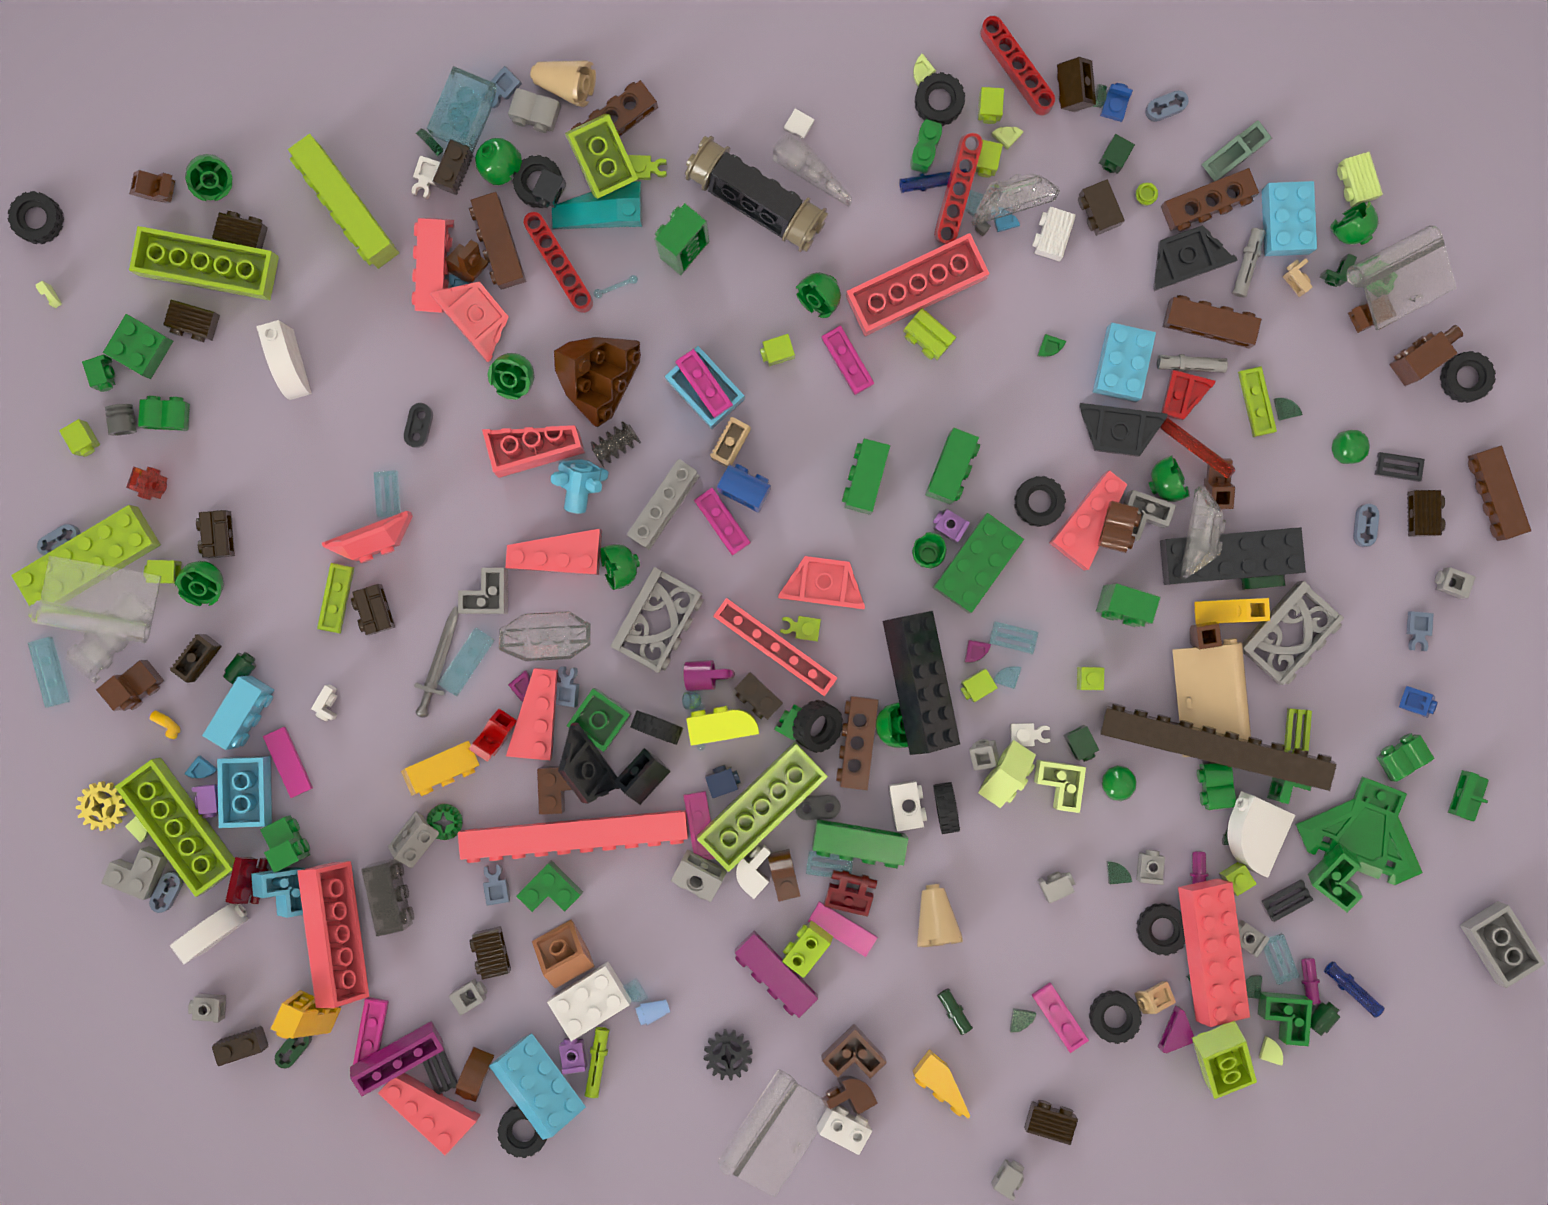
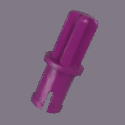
M1194 851L1192 853V873H1190L1192 884L1206 881V877L1209 876L1206 873V853L1203 851Z
M1304 958L1301 960L1303 973L1301 983L1304 984L1305 996L1312 1000V1005L1320 1004L1318 988L1320 979H1317L1315 959Z

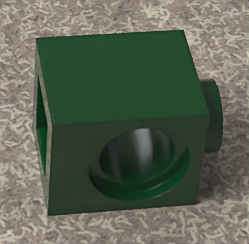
M1115 134L1099 164L1103 165L1102 168L1105 171L1118 174L1135 144Z
M1082 725L1063 735L1076 760L1086 762L1096 756L1095 752L1099 751L1086 725Z

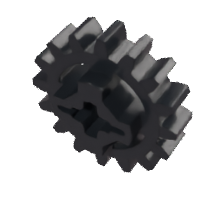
M724 1029L723 1035L715 1032V1040L712 1038L708 1039V1043L711 1046L704 1047V1051L709 1054L704 1055L703 1059L704 1061H709L706 1068H713V1076L719 1073L721 1074L720 1079L723 1080L725 1075H728L729 1080L732 1081L734 1074L740 1078L742 1075L741 1070L748 1071L746 1063H752V1058L748 1057V1055L753 1054V1050L747 1049L750 1041L743 1042V1033L736 1036V1030L733 1029L732 1033L728 1034L727 1030ZM731 1041L736 1042L740 1047H736ZM722 1042L721 1048L713 1051L717 1044ZM726 1046L730 1054H732L730 1063L725 1055ZM743 1058L742 1062L734 1068L735 1062ZM716 1063H721L723 1066H725V1069L718 1066Z

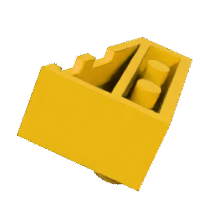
M469 740L403 769L401 773L411 796L417 793L424 796L434 791L432 787L441 783L442 787L455 782L453 777L462 774L464 778L475 773L474 768L479 766L475 754L469 750L471 746Z
M299 990L281 1004L271 1030L276 1031V1035L285 1039L331 1033L341 1008H316L315 997Z

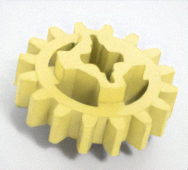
M105 781L98 782V785L92 783L89 785L90 789L82 790L84 796L77 797L81 805L76 806V809L82 812L78 815V818H85L83 825L91 823V830H95L98 827L100 831H105L107 828L113 829L115 828V823L120 824L123 822L120 816L127 815L123 808L127 807L128 804L123 803L122 796L116 788L113 789L114 783L111 782L107 785ZM105 792L109 793L112 797L106 796ZM104 803L105 807L101 809L100 805Z

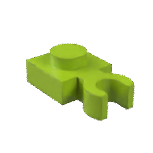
M628 155L638 180H651V174H656L661 178L667 176L666 171L658 170L660 165H667L666 159L660 158L655 162H651V155Z
M798 616V622H794L789 617L782 618V621L790 623V628L788 630L781 629V633L789 634L794 631L796 632L795 638L818 642L821 619Z

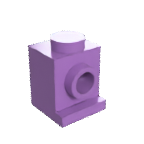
M948 509L944 513L939 511L933 521L936 524L934 530L955 543L959 542L970 522ZM948 520L954 522L953 528L947 527L946 523Z
M218 784L192 787V792H197L195 807L198 809L199 814H202V818L216 817L218 812Z
M565 1038L564 1042H561L559 1045L562 1075L585 1071L587 1059L584 1040H577L576 1038L570 1041L569 1038ZM568 1053H574L576 1058L570 1059Z

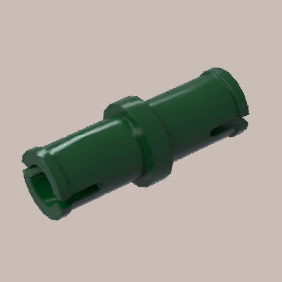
M947 988L940 992L937 997L946 1009L947 1017L952 1019L960 1035L971 1031L973 1026H971L964 1015L962 1005H958L950 989Z

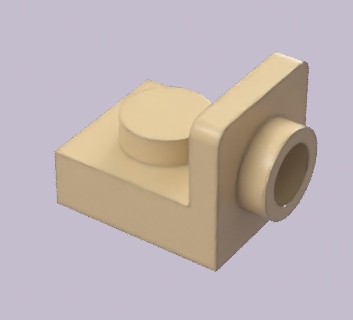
M1306 258L1301 262L1298 259L1286 267L1288 272L1282 276L1298 297L1313 288L1309 277L1299 270L1309 262Z
M1162 981L1146 991L1135 992L1137 1004L1143 1014H1157L1176 1003L1168 981Z

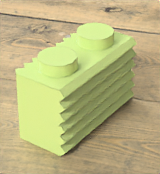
M1370 152L1346 158L1338 164L1337 174L1339 179L1343 180L1345 185L1344 197L1347 202H1350L1351 207L1362 202L1366 203L1376 200L1383 195Z

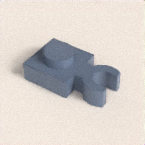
M504 66L489 82L494 88L485 91L482 98L487 100L490 96H493L494 101L490 106L497 108L500 105L501 97L503 96L508 100L516 88L522 85V82Z
M1408 612L1406 634L1413 635L1408 644L1409 650H1415L1417 642L1421 644V651L1428 650L1429 645L1425 636H1432L1434 613Z
M562 666L558 671L561 681L557 682L555 705L577 707L579 684L574 683V679L578 675V669L575 667L571 668L570 675H567L566 666Z
M501 864L496 865L497 871L495 874L490 873L489 866L484 867V875L489 878V882L483 883L486 906L510 902L507 878L500 879L502 873Z

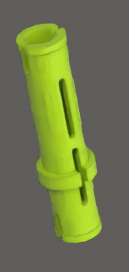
M605 1027L595 1028L593 1047H590L591 1060L584 1094L588 1098L599 1097L604 1058L608 1054L606 1046L610 1029Z

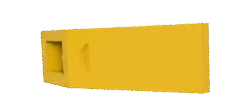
M1269 598L1194 602L1195 624L1270 621Z
M929 1049L913 1069V1074L916 1077L914 1079L915 1082L924 1089L927 1086L933 1090L932 1095L942 1103L944 1100L951 1105L950 1109L959 1117L963 1114L969 1118L970 1114L948 1064Z

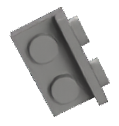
M415 811L389 844L388 848L394 859L413 868L439 835V832L428 825L423 815Z

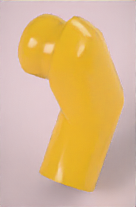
M157 710L151 713V721L167 728L165 736L170 739H176L181 731L180 726L169 716Z

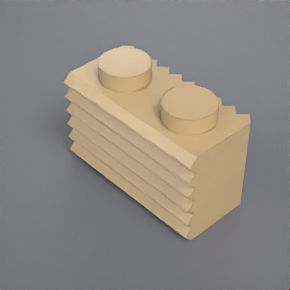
M730 417V421L727 422L728 425L725 426L726 429L723 430L724 433L721 434L722 437L719 438L715 449L712 450L713 453L710 454L713 461L726 468L733 464L751 430L749 425L734 417Z

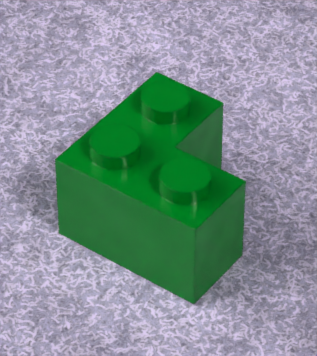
M291 815L260 829L270 849L264 852L274 873L310 856V846L305 838L302 839L299 833L300 826Z
M1338 843L1308 874L1312 886L1347 913L1363 898L1358 885L1350 880L1361 868L1358 858L1346 847Z
M551 860L516 897L533 912L549 896L565 912L581 896L583 891Z
M1259 991L1258 1015L1265 1020L1280 1021L1278 1039L1286 1045L1309 1047L1312 1000L1305 995Z

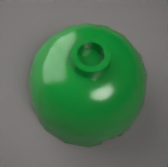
M491 138L480 145L476 152V169L482 178L490 184H505L512 179L510 176L514 171L518 173L522 163L521 153L511 142L503 138Z
M198 155L186 167L185 179L187 187L193 196L202 201H218L230 192L233 179L231 170L225 161L216 155Z
M1368 201L1367 205L1365 202H1362L1343 213L1345 217L1339 223L1335 219L1330 226V229L1339 241L1350 245L1358 243L1363 245L1373 238L1372 234L1376 231L1379 224L1378 214L1370 201Z
M820 272L811 273L796 286V289L799 290L796 295L800 303L809 312L813 313L815 310L820 313L818 316L820 318L831 316L840 304V288L837 280L831 275Z
M506 353L499 356L490 365L487 373L488 382L497 389L496 393L506 399L513 400L526 395L535 379L532 364L526 357L518 353Z
M1173 455L1157 462L1151 472L1152 481L1148 482L1152 493H1158L1161 499L1167 502H1177L1190 497L1188 486H1183L1185 484L1184 475L1176 459H1173Z
M611 544L600 549L602 567L605 566L607 574H605V577L611 589L616 590L629 586L635 580L637 567H640L637 554H632L628 547L620 544Z
M195 561L187 564L179 572L175 581V587L177 586L179 596L187 603L195 606L209 603L208 606L218 601L224 587V580L220 570L213 564L206 561Z
M899 702L885 706L876 719V730L880 740L890 747H908Z

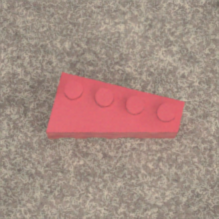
M418 218V222L414 224V236H417V246L415 245L413 249L416 269H413L412 280L416 282V289L412 293V305H415V311L444 312L430 294L434 291L447 289L449 286V281L445 279V275L449 274L445 259L447 258V252L452 248V238L448 234L449 227H454V220Z
M575 425L549 426L545 428L526 427L524 429L503 428L501 430L482 429L492 469L498 478L585 453L580 432Z
M1110 470L1105 472L1049 543L1082 570H1089L1099 548V538L1109 502L1119 503L1127 484Z
M595 529L507 545L505 568L599 575L602 530Z
M406 1073L387 1082L378 1092L382 1098L444 1155L456 1145L480 1117L479 1113L470 1111L459 1102H454L443 1096L442 1093H435L434 1090L425 1086L424 1083Z

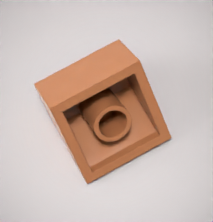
M572 920L532 941L542 974L554 988L595 967L589 949Z

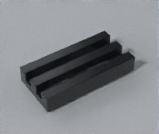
M1383 452L1377 454V470H1375L1374 475L1417 482L1422 481L1425 459ZM1384 458L1417 463L1418 467L1386 463ZM1383 467L1417 472V476L1383 471Z
M1299 880L1261 902L1271 920L1275 922L1314 900L1305 887L1304 881ZM1298 888L1301 889V891L1273 905L1272 907L1269 906L1270 903L1289 894L1290 892ZM1302 896H1305V898H1303V899L1297 901L1296 903H1294V904H1292V905L1286 907L1285 909H1283V910H1281V911H1279V912H1277V913H1275V914L1273 913L1274 911H1276V910H1278V909L1284 907L1285 905H1287V904H1289V903H1291V902L1297 900L1298 898H1300V897H1302Z
M444 1050L439 1053V1056L451 1082L450 1084L445 1079L436 1055L431 1057V1060L443 1087H440L429 1059L423 1062L434 1091L437 1094L449 1091L451 1088H456L458 1083Z

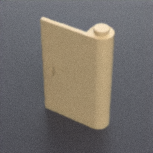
M1237 638L1223 639V644L1220 647L1201 650L1196 647L1172 649L1179 723L1180 720L1194 723L1193 727L1201 729L1203 725L1216 728L1218 733L1225 734L1226 731L1239 734V738L1248 740V737H1251L1242 642H1237Z

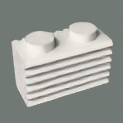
M1050 207L1047 213L1043 212L1039 225L1042 226L1041 233H1036L1032 244L1033 247H1036L1034 254L1060 262L1063 258L1076 214Z

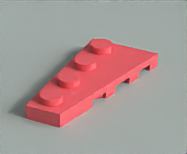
M533 669L507 750V757L549 761L552 759L558 670Z

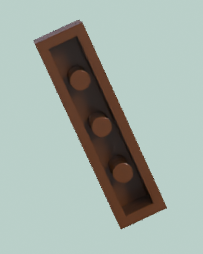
M497 192L471 199L470 215L473 221L477 220L479 226L476 229L479 241L484 242L486 250H483L484 258L488 263H491L493 271L489 273L493 285L497 284L503 290L527 282Z
M1177 295V297L1169 300L1163 327L1250 349L1256 345L1262 319L1255 317L1256 314L1251 312H1242L1241 314L1233 312L1234 309L1231 307L1221 306L1217 308L1207 301H1198L1197 303L1190 301V298L1187 296Z
M1502 445L1468 456V467L1475 476V487L1483 499V511L1489 517L1491 523L1490 531L1497 541L1531 532L1532 530Z

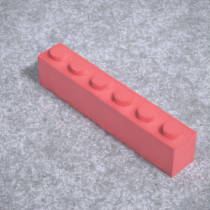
M726 598L713 617L823 696L827 694L837 680L835 675Z

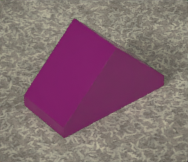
M1176 1005L1158 1044V1048L1166 1054L1193 1043L1192 1037H1194L1185 1011Z

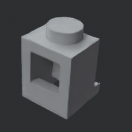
M1451 567L1443 568V571L1440 570L1435 577V583L1438 584L1436 589L1456 596L1459 599L1468 598L1476 577ZM1452 579V580H1453V585L1450 587V586H1449V583H1450V580Z
M978 740L972 745V748H969L974 770L997 767L999 755L995 740Z
M1147 849L1146 853H1139L1136 880L1141 883L1164 884L1165 857L1159 855L1160 851ZM1152 863L1156 864L1154 871L1149 870V866Z
M1060 872L1052 873L1047 876L1048 880L1046 881L1042 878L1037 879L1049 903L1075 892L1072 887L1075 885V882L1070 872L1066 874H1060Z
M1241 920L1238 923L1241 947L1255 957H1258L1270 938ZM1252 935L1249 942H1246V937Z
M473 979L453 991L449 998L461 1016L487 998L485 996L487 989L481 981L477 983L476 979ZM472 990L475 997H469L467 992Z
M198 994L193 997L188 1006V1013L192 1014V1020L213 1021V1023L223 1020L225 1018L226 995ZM203 1006L207 1008V1012H203Z
M1005 1159L991 1181L994 1190L1014 1201V1190H1018L1024 1181L1022 1172L1025 1168L1014 1160L1011 1163Z

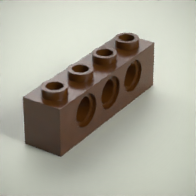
M641 80L637 83L632 82L624 89L625 92L620 96L615 95L610 98L604 108L594 110L588 116L589 119L584 123L604 114L616 115L618 119L613 124L620 137L658 109V104ZM628 102L636 103V106L631 110L624 108ZM581 122L577 123L576 125H574V126L571 128V130L574 129V128H576V127H578V126H580V125H582V124H584V123H581Z
M1247 168L1169 199L1161 205V209L1170 231L1178 229L1180 232L1190 228L1191 223L1195 221L1203 223L1212 219V215L1219 212L1220 215L1232 211L1235 205L1240 204L1243 207L1254 202L1253 198L1259 194L1250 169ZM1227 189L1233 190L1236 198L1229 197ZM1206 198H1212L1215 201V206H1209ZM1185 206H1191L1194 209V214H1188L1185 211Z
M850 696V701L846 700L844 714H848V721L843 723L842 736L845 737V746L840 745L839 759H843L842 768L837 769L836 781L840 782V787L868 790L878 699ZM863 714L865 716L866 722L863 726L854 725L853 718L855 715ZM855 736L863 739V745L859 749L852 748L850 744L851 739ZM857 759L860 761V768L857 771L848 769V762L850 760Z

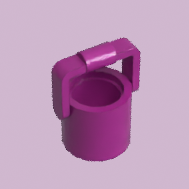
M713 660L691 661L684 664V684L687 691L714 690L716 680L733 679L735 676V672L730 669L716 670Z

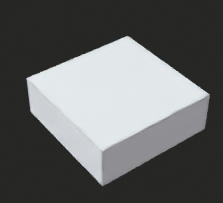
M795 108L784 126V130L803 141L813 125L814 119Z

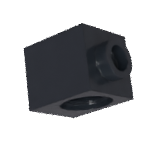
M543 169L532 192L536 203L544 208L549 206L556 208L566 182L563 177Z

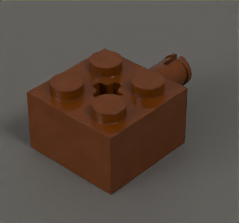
M1453 325L1444 333L1440 331L1436 334L1430 332L1425 336L1423 335L1415 340L1412 346L1403 349L1393 356L1395 361L1389 365L1404 386L1417 382L1457 354L1452 343L1463 337V332L1457 325Z

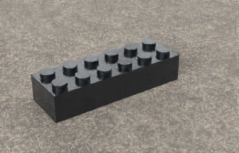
M1302 527L1160 540L1164 585L1306 573Z
M933 611L882 621L910 755L926 754L960 745Z

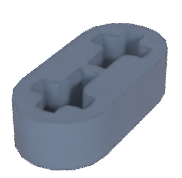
M1178 90L1153 99L1146 107L1145 113L1147 118L1156 122L1181 113L1188 105V96L1185 92ZM1175 97L1177 100H1182L1180 107L1177 104L1172 106L1169 104L1174 101ZM1154 105L1156 106V108L1164 106V109L1160 111L1159 115L1157 114V112L1152 113L1151 110L1154 108Z
M1373 504L1362 505L1356 511L1353 538L1355 543L1361 547L1371 546L1377 540L1379 510ZM1367 509L1372 513V517L1368 519L1363 515V511H1367ZM1366 529V534L1370 535V539L1364 542L1360 535L1365 533Z
M62 525L40 538L37 543V549L40 554L46 555L51 552V550L45 549L48 546L47 542H57L51 546V549L54 550L71 540L67 538L61 539L67 535L66 530L73 531L70 535L71 538L81 534L80 530L74 525Z
M176 871L164 874L157 884L149 901L150 908L154 912L163 913L169 910L176 900L184 883ZM174 877L176 885L171 886L168 890L170 882L167 879ZM165 894L166 896L163 902L166 905L159 907V902L157 901V899L162 898Z

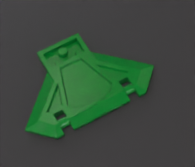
M1362 776L1353 799L1295 824L1307 852L1316 855L1319 849L1325 851V857L1340 843L1357 856L1361 865L1358 872L1379 879L1383 873L1388 875L1387 883L1397 885L1423 873L1398 817L1407 793ZM1324 836L1330 838L1328 843L1322 841ZM1388 860L1393 862L1392 867L1386 865Z

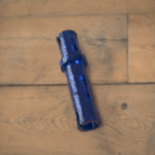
M966 168L960 169L964 173L967 172ZM951 171L929 175L921 173L916 177L899 179L901 193L917 190L925 192L929 188L947 186Z
M1332 961L1325 967L1324 972L1338 983V987L1349 993L1374 1018L1379 1017L1384 1012V1006L1378 1003L1355 982L1354 977L1350 973L1347 974L1336 962Z

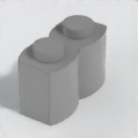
M516 88L508 115L516 125L525 127V124L534 126L533 129L541 133L553 132L561 105L559 101Z

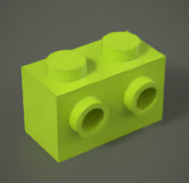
M812 920L807 926L803 924L796 933L798 938L794 943L790 941L782 951L785 954L782 962L803 978H805L831 945L833 939L831 934Z

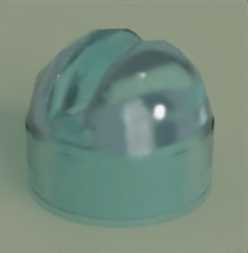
M686 691L682 697L683 707L686 710L698 708L702 701L701 696L693 691Z

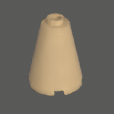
M586 60L537 62L532 66L530 77L535 85L580 107L588 105L589 101H586L588 95H593L596 83V71L591 69V66L594 64Z
M939 884L927 885L926 890H923L921 894L918 947H933L963 942L962 934L945 889L940 888Z

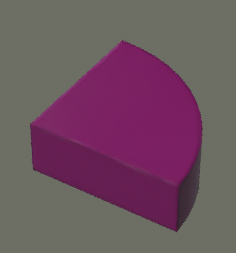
M968 640L964 662L969 663L982 659L990 650L991 644Z
M527 670L508 684L521 702L524 701L531 679Z

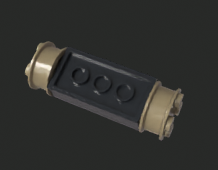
M704 136L698 146L700 149L696 155L694 153L691 154L686 163L688 168L685 172V179L687 181L694 180L702 185L703 191L708 189V192L781 237L782 241L789 240L799 247L798 251L802 252L804 250L807 252L814 241L815 234H819L825 225L824 221L828 216L827 209H820L810 203L811 198L809 197L803 202L797 193L787 191L781 187L778 181L765 177L756 167L746 165L737 155L729 154V146L724 148L714 142L713 136Z

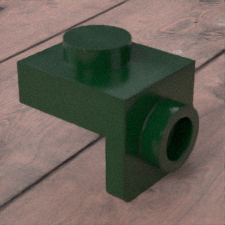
M1347 254L1341 259L1336 272L1327 269L1321 273L1320 278L1324 279L1326 284L1333 287L1343 285L1349 277L1353 276L1357 265L1354 264L1357 257Z

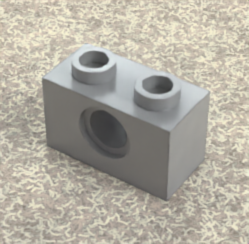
M687 850L671 881L678 887L687 889L699 898L711 902L727 870Z

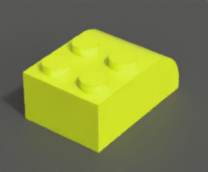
M727 706L714 708L712 713H705V709L693 711L691 716L686 718L691 746L759 734V726L756 719L751 713L743 709L728 710Z

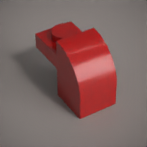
M498 709L488 720L481 734L471 744L469 750L488 762L500 750L516 725L517 720L501 709Z

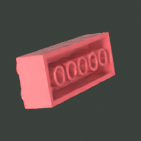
M969 233L848 290L846 298L864 336H867L920 311L921 308L925 309L986 280L990 273Z
M351 861L332 862L298 870L316 1008H336L369 997Z
M1217 878L1178 887L1196 1022L1214 1027L1249 1018L1250 1012L1233 882Z

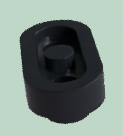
M416 403L409 410L404 430V441L413 448L424 446L428 440L433 419L432 409L428 405ZM421 411L425 412V417L423 419H419L418 414ZM415 433L420 434V439L418 441L413 440V435Z
M833 795L806 797L795 810L798 817L803 820L834 818L839 814L841 805L839 800ZM832 803L834 808L831 811H827L825 805ZM804 805L811 807L809 813L803 812L802 808Z

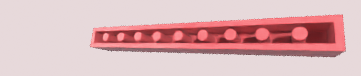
M686 810L468 829L458 832L460 860L467 859V863L480 862V858L489 857V861L503 860V856L512 855V859L525 858L526 854L534 853L535 857L547 856L548 852L557 851V855L570 854L573 849H580V853L592 852L595 847H602L603 851L615 850L618 845H625V848L629 849L639 847L638 844L647 843L649 847L660 846L662 841H670V844H682L684 839H688Z

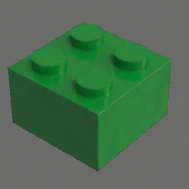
M125 314L103 353L141 376L152 379L174 341L136 318Z
M593 688L569 721L567 727H570L571 723H579L592 743L598 749L605 752L632 713L597 688Z

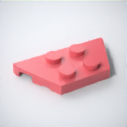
M480 281L432 292L430 295L486 362L491 361L493 351L500 340L502 329L505 327L509 316Z
M804 556L778 595L779 599L865 609L851 564L847 561Z

